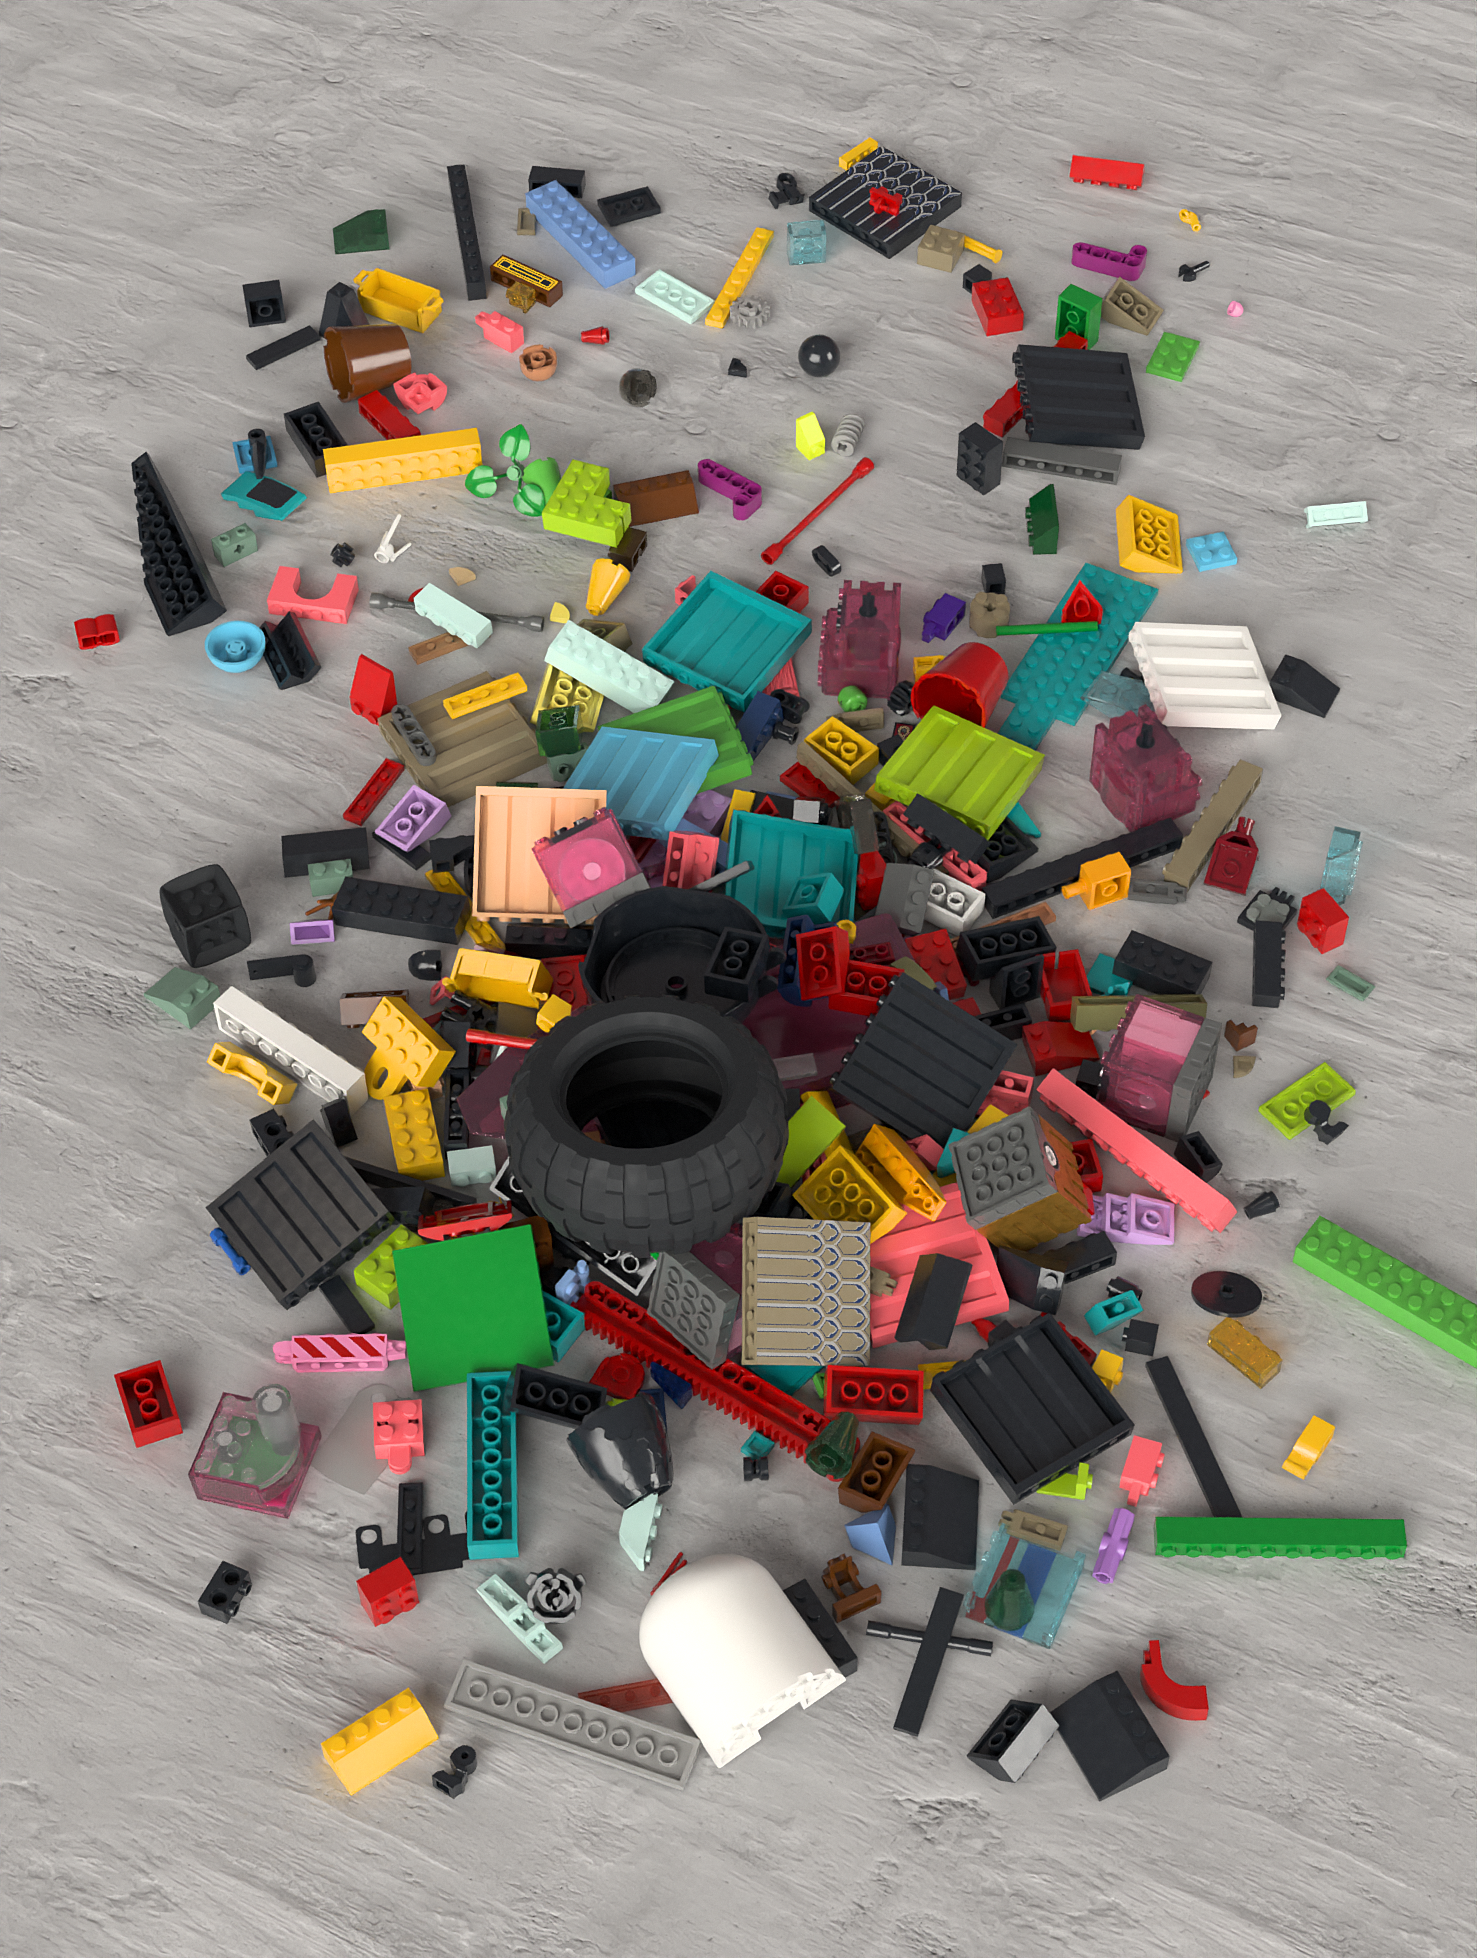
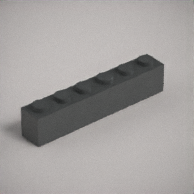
M1007 437L1003 451L1002 467L1117 485L1122 455L1049 443L1029 442V440Z

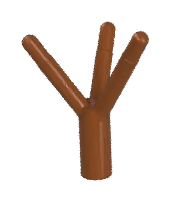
M338 892L330 899L317 900V903L321 905L305 912V915L308 916L330 906L328 920H333L331 909Z

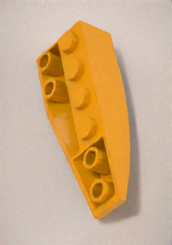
M874 1124L855 1153V1156L895 1200L926 1218L935 1221L947 1202L934 1177L895 1130Z

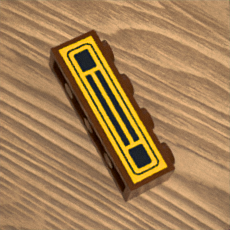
M504 254L490 266L491 281L547 307H551L563 296L561 280Z

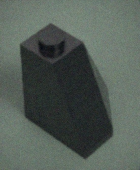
M342 282L337 283L327 291L319 329V335L323 338L325 330L331 326L370 325L354 289Z

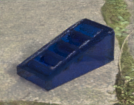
M652 1361L650 1364L651 1378L664 1389V1392L679 1408L683 1409L692 1398L691 1384Z

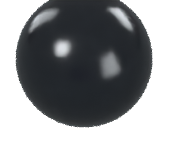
M822 334L812 335L801 344L798 351V361L804 372L810 376L825 377L837 368L840 362V350L832 338Z

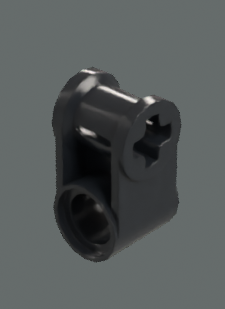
M776 689L770 694V696L780 700L784 719L793 724H799L804 712H807L810 708V704L806 699L784 690Z

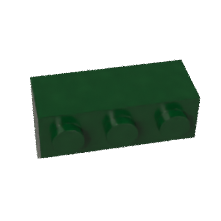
M1049 484L1029 498V505L1025 507V519H1029L1026 523L1027 533H1030L1028 535V546L1032 547L1033 555L1057 554L1059 520L1054 484Z

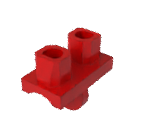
M882 186L878 189L872 187L869 190L871 195L869 204L874 206L875 213L880 214L882 211H885L894 216L899 214V206L902 204L901 194L895 193L892 196L888 194L887 188Z

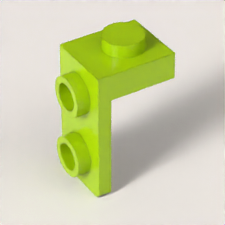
M1079 1463L1078 1475L1066 1473L1036 1492L1085 1500L1086 1488L1091 1489L1093 1474H1088L1089 1464Z

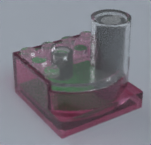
M269 1384L257 1390L253 1398L223 1392L188 1473L197 1499L289 1519L322 1437L319 1426L299 1422L290 1392L282 1385Z

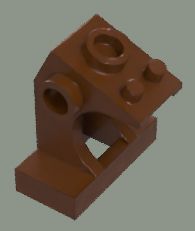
M844 1553L827 1562L828 1567L823 1570L824 1575L821 1578L825 1587L832 1590L838 1601L832 1604V1616L836 1623L881 1603V1590L877 1583L868 1588H863L856 1577L859 1575V1570L852 1561V1556L846 1557ZM849 1582L855 1593L845 1596L839 1586Z

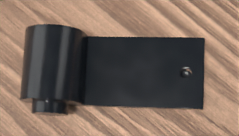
M306 954L247 961L250 980L293 975L295 983L300 987H309L316 981L313 959Z

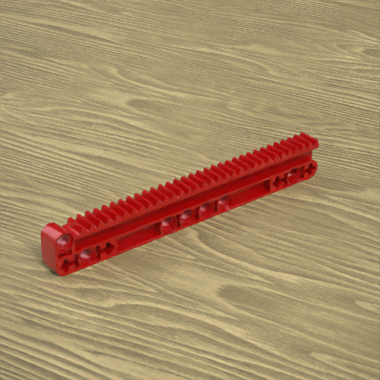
M598 1281L589 1282L585 1286L584 1294L579 1300L571 1302V1307L584 1313L586 1331L592 1329L594 1336L600 1333V1339L608 1338L609 1345L615 1342L617 1350L623 1347V1353L631 1352V1355L638 1356L641 1363L646 1361L647 1368L654 1365L655 1373L661 1370L662 1377L664 1378L669 1375L670 1382L677 1379L678 1387L685 1384V1391L692 1389L693 1396L700 1394L701 1401L708 1398V1405L711 1406L716 1403V1410L719 1411L724 1408V1415L732 1412L733 1420L740 1417L741 1425L748 1422L749 1430L756 1427L758 1433L763 1432L766 1438L771 1437L774 1444L779 1441L780 1449L787 1446L788 1453L790 1454L795 1451L797 1459L804 1456V1463L812 1461L813 1469L821 1466L825 1469V1475L830 1481H842L860 1452V1440L855 1434L726 1358L724 1363L711 1370L695 1355H688V1353H692L690 1349L679 1342L656 1319L652 1318L646 1309ZM733 1376L734 1378L728 1379L726 1377ZM831 1435L833 1438L829 1439L825 1438V1436ZM838 1465L840 1468L834 1469L831 1466Z

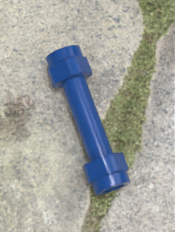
M220 1227L212 1230L210 1233L212 1241L216 1246H221L231 1259L234 1270L239 1275L249 1272L251 1266L232 1247L225 1232Z

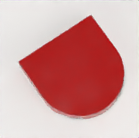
M620 1353V1355L610 1358L606 1357L600 1363L588 1383L607 1388L606 1395L610 1397L629 1400L635 1398L641 1390L645 1381V1372L638 1358L631 1354Z

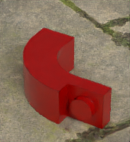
M1149 1640L1147 1650H1143L1144 1664H1141L1139 1675L1142 1688L1148 1698L1160 1710L1175 1718L1191 1721L1206 1720L1209 1710L1206 1685L1184 1686L1171 1680L1166 1675L1162 1666L1159 1640Z

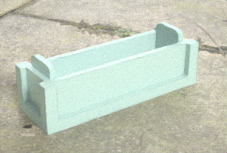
M1366 501L1310 506L1304 509V513L1307 514L1308 523L1306 524V529L1313 526L1355 522L1365 523L1368 521Z

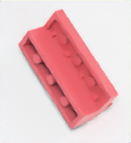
M670 831L662 886L690 889L714 877L719 837L692 831Z
M1002 1070L974 1117L979 1118L990 1104L1008 1115L1018 1113L1030 1106L1034 1089V1078Z

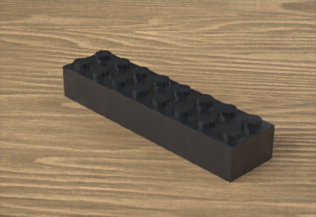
M507 1158L489 1190L505 1201L511 1200L512 1206L528 1218L537 1216L538 1214L531 1207L510 1168L509 1158ZM547 1221L550 1234L636 1296L647 1292L656 1273L657 1260L652 1256L650 1258H634L631 1252L615 1250L612 1254L602 1253L591 1248L589 1242H575L556 1231L552 1222Z

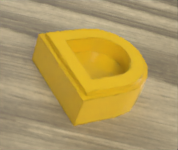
M849 920L837 922L836 924L839 928L848 931L849 943L853 944L856 937V925Z

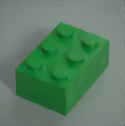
M1070 284L1058 296L1055 339L1059 340L1070 331L1087 339V350H1090L1099 339L1103 298Z

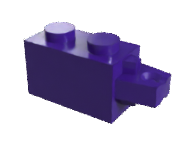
M947 593L940 599H937L930 612L927 611L924 615L922 641L929 643L934 637L945 641L965 617L966 602Z

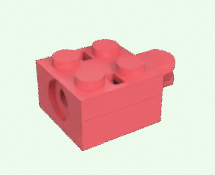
M422 1400L373 1403L376 1459H388L389 1468L393 1473L405 1474L412 1466V1457L425 1456Z

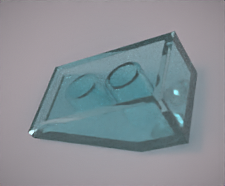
M1104 671L1100 672L1080 698L1131 732L1153 705V702L1150 701L1148 688L1144 682Z

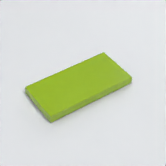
M1323 1062L1259 1106L1258 1111L1288 1140H1291L1311 1126L1304 1119V1111L1311 1102L1315 1100L1323 1101L1332 1111L1353 1097L1356 1090L1326 1062Z
M812 1096L788 1121L789 1140L776 1182L787 1183L790 1188L798 1182L846 1128L841 1121Z

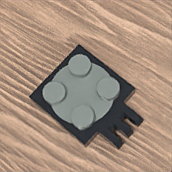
M1275 887L1270 894L1259 890L1238 916L1237 923L1254 931L1256 920L1282 922V931H1284L1297 913V909L1290 906L1295 896L1290 895L1285 899L1287 896L1285 891H1282L1278 896L1280 891L1278 887Z

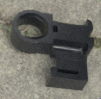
M789 173L779 174L776 187L780 191L770 192L768 198L774 208L778 209L779 204L789 202V205L803 203L805 194H800L796 188L797 182L795 178Z

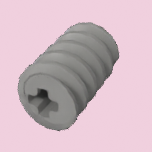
M846 414L843 416L831 444L836 453L841 456L853 454L858 439L865 427L863 418L856 414Z

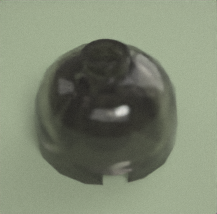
M633 368L622 375L618 386L619 393L628 404L635 407H644L650 403L647 401L651 397L654 398L656 394V379L648 370Z

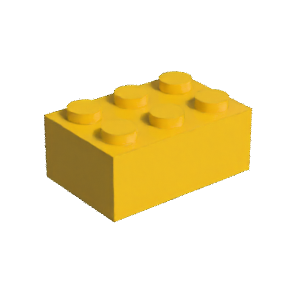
M833 716L804 739L806 744L852 785L878 765L879 748Z

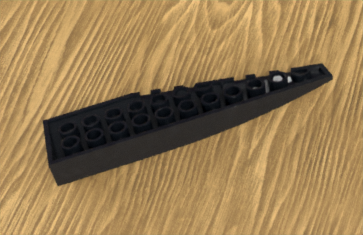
M145 452L131 463L133 482L136 484V489H134V494L137 497L136 510L139 512L137 522L139 541L142 543L140 551L144 559L142 569L145 572V578L143 579L166 635L172 636L212 623L224 614L227 609L173 496L150 455Z

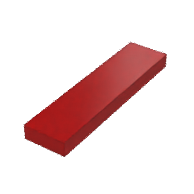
M386 758L343 813V819L362 826L405 770L404 765Z

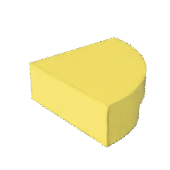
M555 602L550 614V621L567 623L570 620L568 609L564 605Z

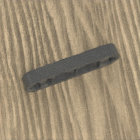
M405 704L394 706L391 711L393 722L418 763L423 766L434 764L436 761L435 749L410 708ZM406 726L415 727L413 730L410 731L404 729ZM417 739L423 740L421 744L413 743Z

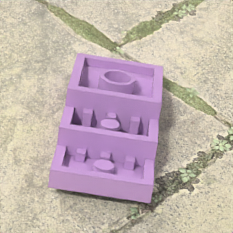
M1106 1193L1104 1197L1092 1195L1095 1212L1094 1215H1091L1092 1221L1087 1224H1080L1077 1228V1236L1082 1237L1105 1231L1111 1242L1172 1245L1174 1243V1203L1133 1193L1128 1198Z

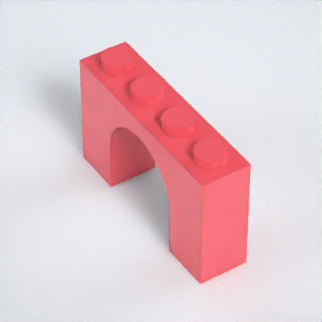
M279 566L267 598L269 614L285 616L290 611L295 613L297 618L347 624L359 591L357 576L337 573L333 587L326 596L319 599H304L297 595L301 584L299 568Z

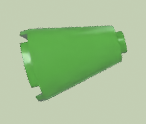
M547 457L548 460L542 461L541 458L533 461L523 470L524 476H521L525 484H536L542 489L545 497V506L561 480L558 463L551 457Z

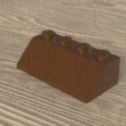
M689 470L613 485L614 500L630 504L632 521L628 527L699 513L694 484Z

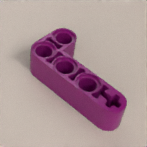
M1078 242L1073 245L1071 263L1076 267L1116 278L1121 277L1128 281H1136L1140 278L1145 268L1147 248L1142 245H1135L1128 254Z
M703 459L699 461L698 481L702 485L733 500V517L735 519L746 520L761 507L762 488L759 484L713 460Z

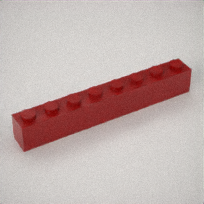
M1069 331L1053 347L1087 350L1088 340ZM1018 380L983 415V428L1001 438L1023 418V406L1020 405L1021 395L1020 391L1017 390Z

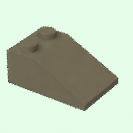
M1119 277L1102 299L1101 317L1110 324L1148 336L1164 310Z
M582 619L577 624L623 652H626V649L633 644L624 623Z

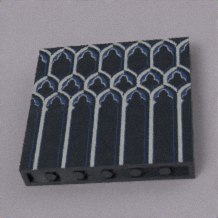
M883 146L874 150L809 196V211L888 259H891L924 235L930 225L936 226L961 208L962 192ZM882 186L887 188L888 194L892 196L895 193L902 195V204L899 206V214L897 216L882 211L880 214L874 212V206L869 204L871 197L869 190L872 187L878 189Z

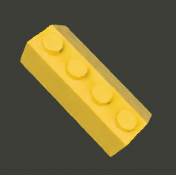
M408 1687L322 1742L321 1747L325 1759L352 1796L438 1740V1736L423 1707Z

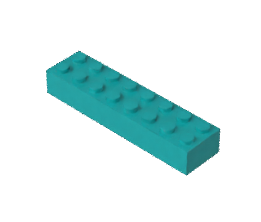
M511 1371L467 1373V1547L469 1560L519 1557L517 1413L506 1411L503 1406L504 1393Z

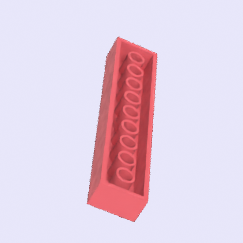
M1055 1069L1050 1071L1036 1089L1041 1095L1039 1099L1045 1103L1044 1105L1054 1113L1057 1112L1064 1121L1071 1126L1077 1127L1078 1131L1088 1139L1091 1137L1096 1142V1145L1105 1152L1108 1150L1122 1165L1126 1163L1135 1175L1140 1178L1144 1175L1143 1178L1148 1181L1151 1187L1158 1192L1162 1189L1161 1191L1166 1195L1167 1199L1175 1205L1179 1202L1183 1210L1192 1218H1195L1197 1215V1219L1209 1231L1212 1232L1215 1229L1221 1233L1236 1215L1237 1210L1226 1197Z

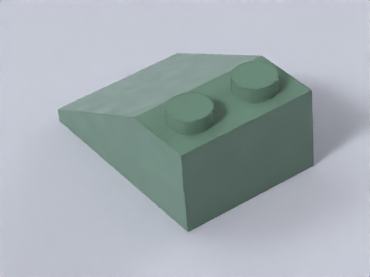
M174 967L144 993V997L191 1030L215 1009L213 1003L220 997L218 986L203 975Z

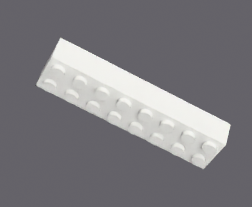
M231 986L213 1003L219 1030L327 1102L343 1097L350 1117L369 1100L365 1073L361 1068L352 1066L343 1056H337L326 1045L316 1042L311 1035L299 1031L293 1023H287L276 1012L266 1009L261 1002L249 998L244 991L237 990Z

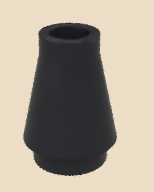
M1264 1191L1243 1209L1248 1219L1251 1220L1255 1217L1276 1212L1280 1204L1272 1191L1268 1193Z

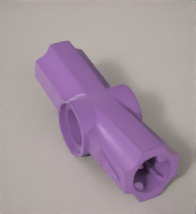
M1123 1508L1114 1509L1108 1530L1103 1535L1098 1552L1099 1556L1093 1570L1092 1577L1097 1579L1098 1582L1104 1584L1113 1583L1120 1560L1123 1561L1129 1542L1128 1536L1135 1518V1514Z

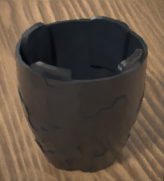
M639 1392L635 1398L615 1406L604 1405L583 1418V1424L568 1434L566 1441L580 1465L589 1477L594 1479L625 1510L639 1501H643L644 1498L651 1494H658L659 1497L671 1489L674 1471L667 1430L654 1397L646 1392Z

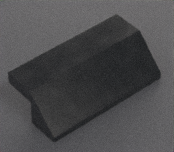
M289 611L278 625L264 621L259 627L265 636L263 656L280 690L310 682L322 668L295 613Z
M366 827L281 836L284 878L308 876V864L351 859L352 871L370 869Z
M939 1253L920 1255L894 1338L900 1343L919 1341L929 1350L948 1349L973 1265Z

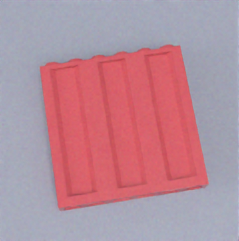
M957 1182L940 1187L947 1203L935 1221L926 1218L897 1201L907 1214L891 1231L870 1244V1266L891 1275L890 1279L898 1283L896 1288H892L894 1290L892 1296L882 1294L879 1297L870 1293V1341L873 1349L898 1342L894 1338L920 1255L939 1253L973 1265L955 1326L1009 1311V1298L987 1238L966 1222V1213L963 1209L961 1192Z

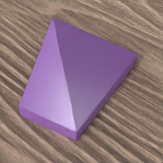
M309 919L289 923L291 945L335 942L333 920Z

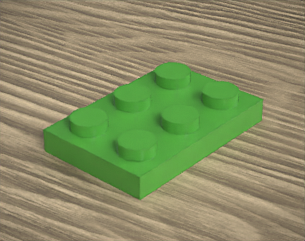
M1164 332L1146 367V373L1182 382L1199 348L1200 341Z

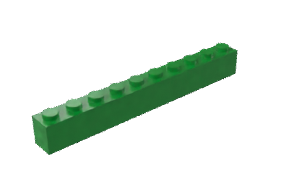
M1155 1517L1153 1528L1155 1555H1162L1164 1557H1173L1175 1555H1187L1192 1558L1199 1556H1213L1215 1558L1224 1556H1237L1239 1558L1262 1556L1263 1558L1286 1556L1291 1559L1299 1557H1312L1314 1559L1324 1557H1337L1338 1559H1347L1349 1557L1373 1559L1375 1557H1383L1395 1560L1404 1558L1407 1548L1404 1519Z

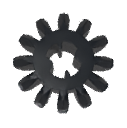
M907 680L899 682L893 691L890 692V696L887 699V706L890 710L900 716L907 715L911 709L913 710L911 691L914 684Z

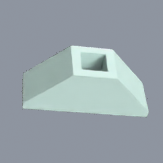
M651 1494L644 1498L643 1501H639L624 1510L620 1526V1545L637 1568L642 1571L645 1569L646 1562L651 1561L653 1548L650 1547V1542L656 1539L657 1525L654 1524L656 1518L660 1519L662 1504L658 1503V1494Z

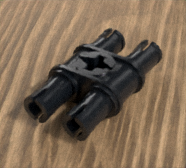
M456 989L450 1002L467 1010L466 1015H461L446 1006L439 1019L452 1022H471L478 1026V1030L494 1033L488 1029V1025H495L497 1007L493 1008L480 1001V998L474 997L473 999Z

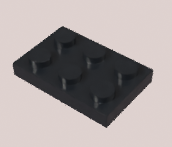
M648 186L597 199L598 207L610 227L661 213V208Z

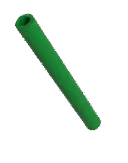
M1097 621L996 626V636L1098 631Z

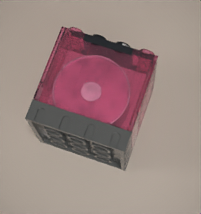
M606 807L593 812L595 817L589 820L587 817H583L573 822L574 827L570 829L563 827L553 832L555 836L550 839L549 837H543L533 842L535 846L531 848L561 910L564 911L563 914L570 928L600 914L607 907L628 895L652 888L612 809L608 810Z
M1136 994L1134 1001H1129L1126 1006V1017H1121L1117 1026L1118 1034H1113L1110 1039L1109 1052L1105 1051L1101 1059V1064L1103 1065L1099 1073L1101 1079L1097 1087L1099 1093L1096 1101L1128 1125L1178 1142L1181 1136L1187 1134L1213 1078L1222 1023L1208 1018L1204 1019V1017Z
M735 1223L731 1226L729 1233L713 1243L704 1240L692 1245V1249L689 1252L674 1255L672 1251L659 1252V1257L657 1258L656 1273L653 1278V1288L650 1294V1304L647 1313L656 1319L668 1332L673 1334L679 1342L690 1349L711 1370L724 1363L725 1360L727 1361L742 1352L743 1223Z

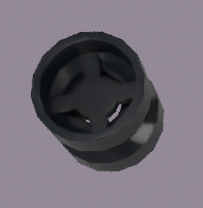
M760 1456L758 1459L743 1457L744 1481H752L756 1478H759L761 1481L769 1480L768 1456Z

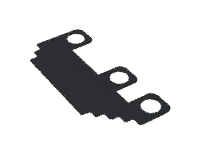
M467 1512L465 1513L466 1530H467ZM444 1514L424 1518L425 1539H423L422 1573L412 1574V1576L462 1568V1561L469 1560L467 1533L450 1535L448 1517ZM434 1519H439L444 1523V1529L439 1533H432L428 1529L429 1523ZM369 1525L356 1529L360 1569L368 1568L369 1573L396 1559L397 1543L383 1545L380 1526ZM365 1530L376 1532L377 1538L373 1543L366 1544L361 1540V1534Z

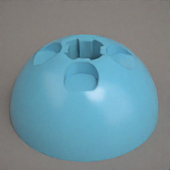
M230 621L220 624L211 630L205 640V651L210 661L219 669L230 673H241L253 668L261 660L265 650L264 633L259 627L246 621Z

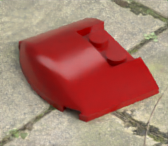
M506 1200V1206L504 1203L496 1204L495 1201L448 1208L436 1211L435 1216H427L426 1220L423 1215L419 1216L418 1234L430 1239L444 1241V1235L453 1237L484 1231L489 1227L491 1232L512 1219L511 1200Z

